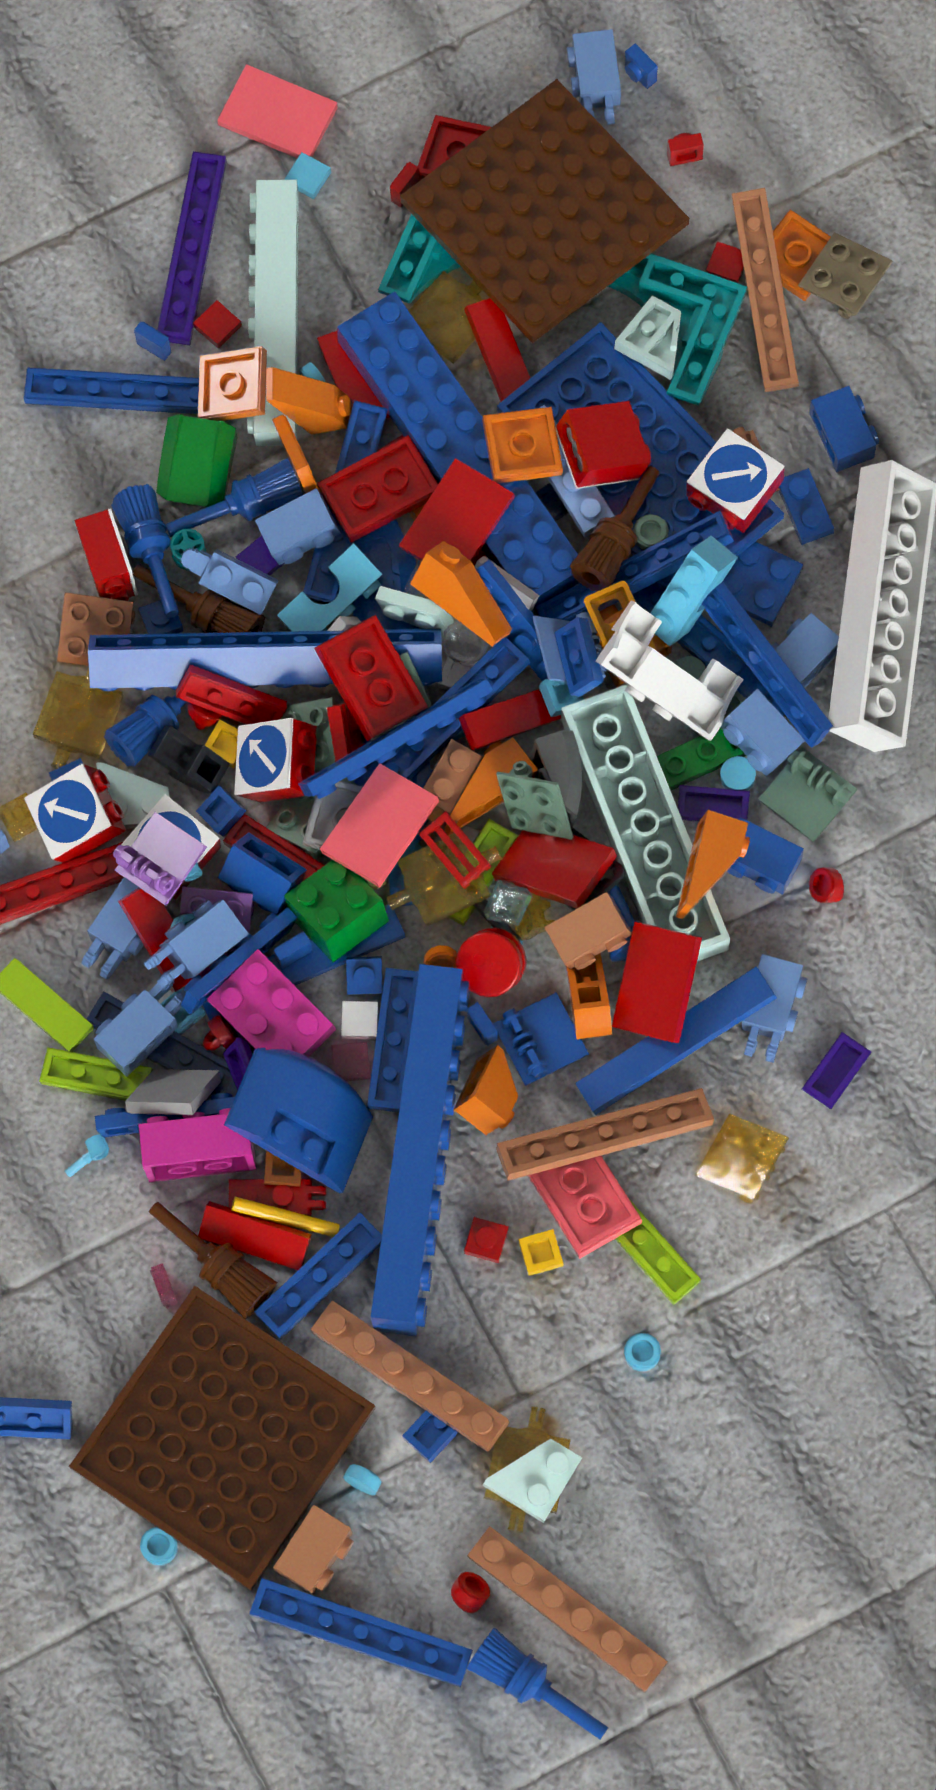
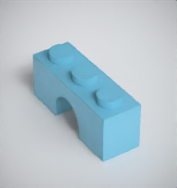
M709 536L691 549L650 613L662 621L655 635L668 646L673 645L690 632L705 609L701 603L716 586L722 583L738 558L713 536Z
M354 543L328 567V570L336 577L339 583V594L335 600L328 604H317L311 601L302 591L277 614V617L290 631H327L326 627L335 618L349 616L356 609L351 603L361 594L367 599L381 586L377 579L382 573Z

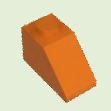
M499 1045L476 1059L453 1109L485 1135L498 1127L503 1129L511 1122L515 1114L513 1107L518 1098L504 1050Z

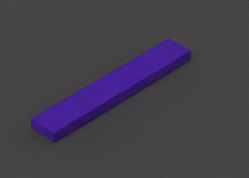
M195 151L192 153L157 328L159 332L169 338L170 343L191 345L194 330L193 322L196 320L227 163L226 156Z

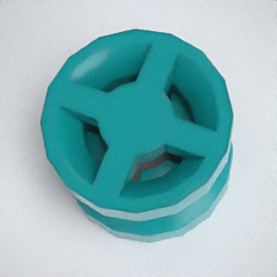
M182 529L176 532L170 542L172 558L175 564L180 569L189 571V568L186 569L180 559L182 558L181 554L186 549L194 547L198 548L199 551L203 550L206 552L202 535L193 529Z

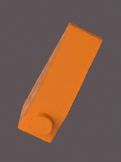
M266 368V401L311 435L347 429L352 404L348 395L334 384L278 368Z
M445 541L425 554L410 583L413 587L491 646H494L510 634L512 630L510 624L469 559L463 556L456 547L447 544Z
M513 737L503 744L501 741L495 742L484 751L483 759L450 814L460 828L504 802L496 775L498 771L510 773L514 763L525 761L531 766L533 771L532 777L535 778L538 771L537 767ZM446 824L444 831L449 836L454 831Z
M707 810L698 822L677 909V918L683 919L732 867L739 857L743 858L750 843V837L745 836L748 827L747 822L711 810Z
M601 953L594 956L595 962L583 969L577 970L574 967L570 970L566 966L576 1039L612 1035L610 1005Z

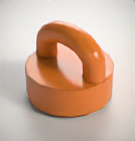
M445 945L435 946L426 952L424 964L456 968L457 951Z

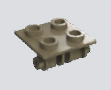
M834 232L798 287L839 306L838 314L845 319H849L850 316L857 315L893 261Z

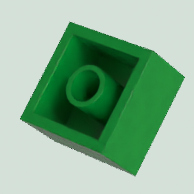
M334 860L327 863L284 895L287 907L297 916L295 923L332 963L389 922L382 898L361 876Z

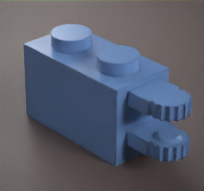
M613 29L572 34V47H567L569 68L575 67L576 77L571 78L572 95L575 98L579 97V102L594 118L595 115L592 108L604 107V118L607 125L615 124L613 106L621 105V87Z
M189 547V549H186L181 554L182 558L180 559L183 566L201 576L199 584L260 615L264 612L279 582L276 578L218 549L211 555L203 550L199 551L198 548Z
M125 877L87 930L93 943L84 955L81 963L89 968L97 961L104 949L112 954L103 964L100 976L107 980L112 976L122 960L127 962L131 955L136 956L144 946L118 903L120 899L138 888V886Z
M207 900L192 911L195 918L186 925L180 921L165 933L168 939L159 945L161 949L143 963L148 970L158 966L166 957L173 963L174 967L164 972L157 980L161 988L169 984L180 974L185 980L195 977L249 934L224 900L214 903Z
M762 954L758 969L777 999L744 1019L741 1030L750 1032L744 1055L750 1057L756 1051L758 1034L772 1038L765 1056L766 1061L774 1063L779 1043L783 1041L785 1032H793L798 1011L792 1010L795 997L802 999L808 978L801 977L803 965Z
M174 980L162 988L157 983L149 992L144 989L139 995L136 993L131 995L121 1006L123 1011L113 1020L111 1018L105 1020L95 1032L97 1036L94 1038L97 1049L126 1077L178 1028L176 1019L173 1016L182 1008L181 1003L186 992L183 990L176 994L165 1007L158 1002L171 989Z

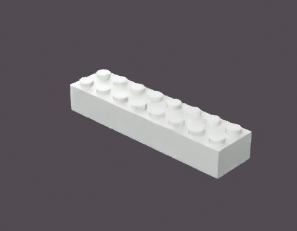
M893 460L861 467L828 716V720L833 725L830 732L873 752L906 746L936 506V483Z

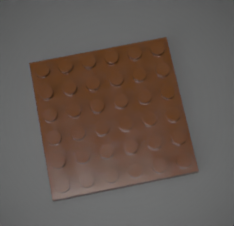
M558 79L550 83L400 195L401 203L531 343H534L688 226L690 219Z
M194 1286L71 1462L69 1468L252 1591L372 1415L376 1406Z

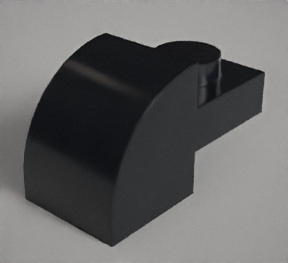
M166 725L148 754L149 757L169 770L168 775L191 788L205 793H212L217 788L230 765L229 762L205 745H197L174 727Z

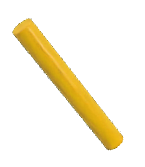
M234 1197L231 1211L334 1237L339 1232L340 1224L239 1197Z

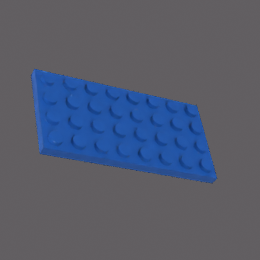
M600 322L497 405V412L505 413L537 409L545 405L546 407H552L554 420L558 424L567 409L630 401L633 412L639 418L640 432L644 443L650 449L651 463L649 466L655 467L660 472L632 523L635 525L636 521L645 515H657L667 523L668 537L713 514L707 509L705 511L699 510L690 503L689 497H687V480L716 444V441L672 396L667 395V390L641 363L614 349L617 338ZM643 474L638 480L596 486L614 516L620 515ZM769 499L744 533L736 528L730 529L734 542L725 547L738 557L784 519V512ZM637 544L631 548L633 556L643 551ZM676 572L658 581L665 590Z

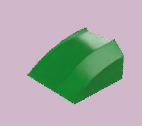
M182 414L168 417L156 493L167 501L205 507L224 501L238 439L236 428L222 420L214 421L184 416Z

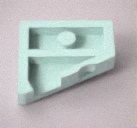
M652 295L615 340L614 349L671 380L674 372L681 311Z
M382 586L379 587L375 599L385 616L397 621L403 620L421 629H441L442 638L452 642L455 641L459 631L451 615L432 600Z
M102 762L96 763L97 769L103 771L110 783L108 791L112 800H115L123 811L124 818L122 822L125 829L136 828L165 794L170 797L169 787Z
M549 1439L488 1477L482 1486L544 1523L582 1457L556 1441Z

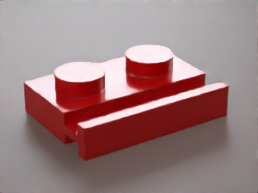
M346 703L327 707L335 762L365 745L362 744L360 728Z

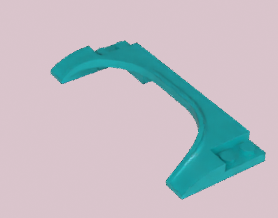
M411 214L378 288V293L388 296L395 291L401 301L410 304L432 283L461 266ZM651 253L607 287L626 295L641 307L653 295L681 311L674 372L667 395L699 406L722 359L723 349L747 294V286Z

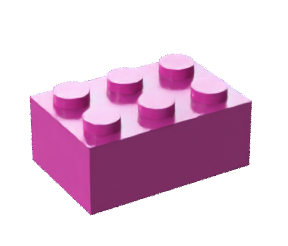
M259 949L207 998V1001L255 1049H287L311 1056L337 1030Z
M230 1108L220 1110L219 1115L205 1116L203 1112H195L193 1115H183V1119L169 1120L166 1116H156L148 1118L147 1123L139 1124L142 1166L149 1183L257 1170L254 1143L224 1126Z

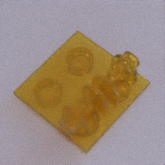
M729 1114L695 1176L738 1193L741 1200L752 1204L753 1200L759 1199L760 1195L758 1193L765 1181H769V1174L774 1172V1165L780 1154L785 1152L786 1149L784 1147L789 1138Z

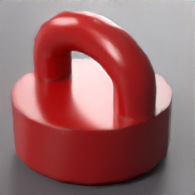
M188 703V714L198 730H203L206 726L215 725L222 717L221 714Z
M822 867L812 873L809 880V891L813 899L820 903H832L842 900L844 883L838 870Z
M216 1015L207 1022L210 1031L203 1039V1047L207 1051L216 1050L220 1046L227 1049L238 1038L231 1025L221 1015Z
M463 1572L453 1583L451 1596L460 1609L473 1614L489 1598L490 1588L481 1576L472 1572Z

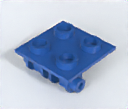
M557 992L517 1012L515 1008L510 1009L502 1014L503 1019L493 1023L525 1086L589 1055L582 1039H576L574 1024Z

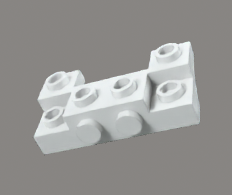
M631 600L611 630L615 633L596 659V662L628 685L625 689L628 694L640 702H643L645 697L655 704L652 709L655 713L667 721L675 717L699 735L711 741L722 726L727 708L744 679L712 658L697 680L655 649L649 647L648 645L662 621Z

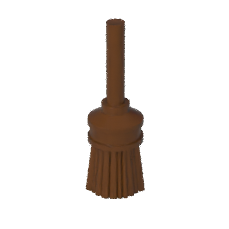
M647 467L620 515L617 514L613 518H601L598 521L596 529L590 535V541L571 563L570 567L572 568L571 573L573 577L591 591H600L613 585L622 561L629 557L631 548L636 545L637 536L632 530L634 526L632 520L660 474L655 467Z
M138 564L133 570V576L157 589L151 570ZM169 581L175 600L186 605V610L191 613V626L202 629L204 633L262 632L266 618L264 615L232 603L230 599L210 589L203 594L197 591L191 593Z
M156 1202L150 1208L149 1213L198 1255L197 1260L202 1264L199 1277L211 1284L212 1289L219 1290L244 1319L255 1314L254 1311L273 1293L278 1282L244 1260L245 1256L234 1250L233 1245L226 1243L216 1247L213 1243L207 1244L161 1203Z

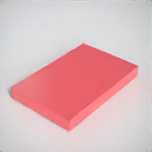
M246 64L217 122L218 126L297 159L301 152L313 157L338 108V104L336 101Z
M380 763L323 843L320 851L322 854L380 888L439 803V799L434 794Z
M602 1156L528 1175L579 1259L642 1223L641 1217Z

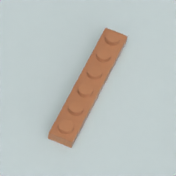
M760 188L732 193L765 392L799 387L766 189Z
M700 1088L497 1143L496 1150L507 1181L712 1126L714 1117L703 1089Z
M334 1301L329 1303L310 1329L315 1336L487 1452L490 1451L510 1423L508 1418Z
M489 1526L467 1555L471 1561L644 1693H646L666 1666L668 1661Z

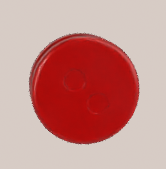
M486 928L476 932L463 942L457 953L456 968L463 969L464 981H469V990L483 997H496L512 989L522 979L526 969V954L521 942L512 933L500 928Z

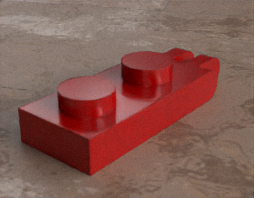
M229 1179L228 1207L232 1208L234 1197H239L312 1216V1210L326 1209V1201L312 1200V1196H325L326 1187L312 1186L311 1179H301L300 1187L264 1185V1179Z

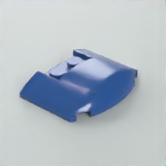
M257 1048L251 1057L224 1126L340 1194L344 1192L373 1116L355 1089L335 1071L321 1062L287 1049L266 1050V1048Z

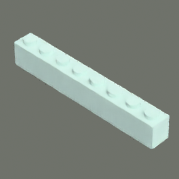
M297 179L256 180V193H250V213H256V224L249 225L250 244H255V255H249L250 276H255V286H249V307H255V318L248 319L249 339H254V347L262 346L267 350L266 368L274 367L298 374L299 191ZM266 396L265 415L247 417L248 434H254L256 446H283L272 420L283 413L268 403ZM287 417L297 439V424Z

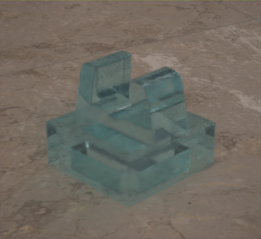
M498 880L484 909V914L488 920L519 926L532 898V894L528 888L516 886L513 882Z

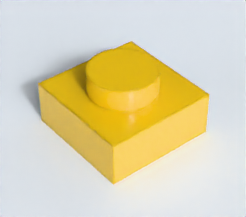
M219 719L205 746L229 762V767L235 768L238 729Z
M554 1229L518 1239L528 1276L564 1266Z

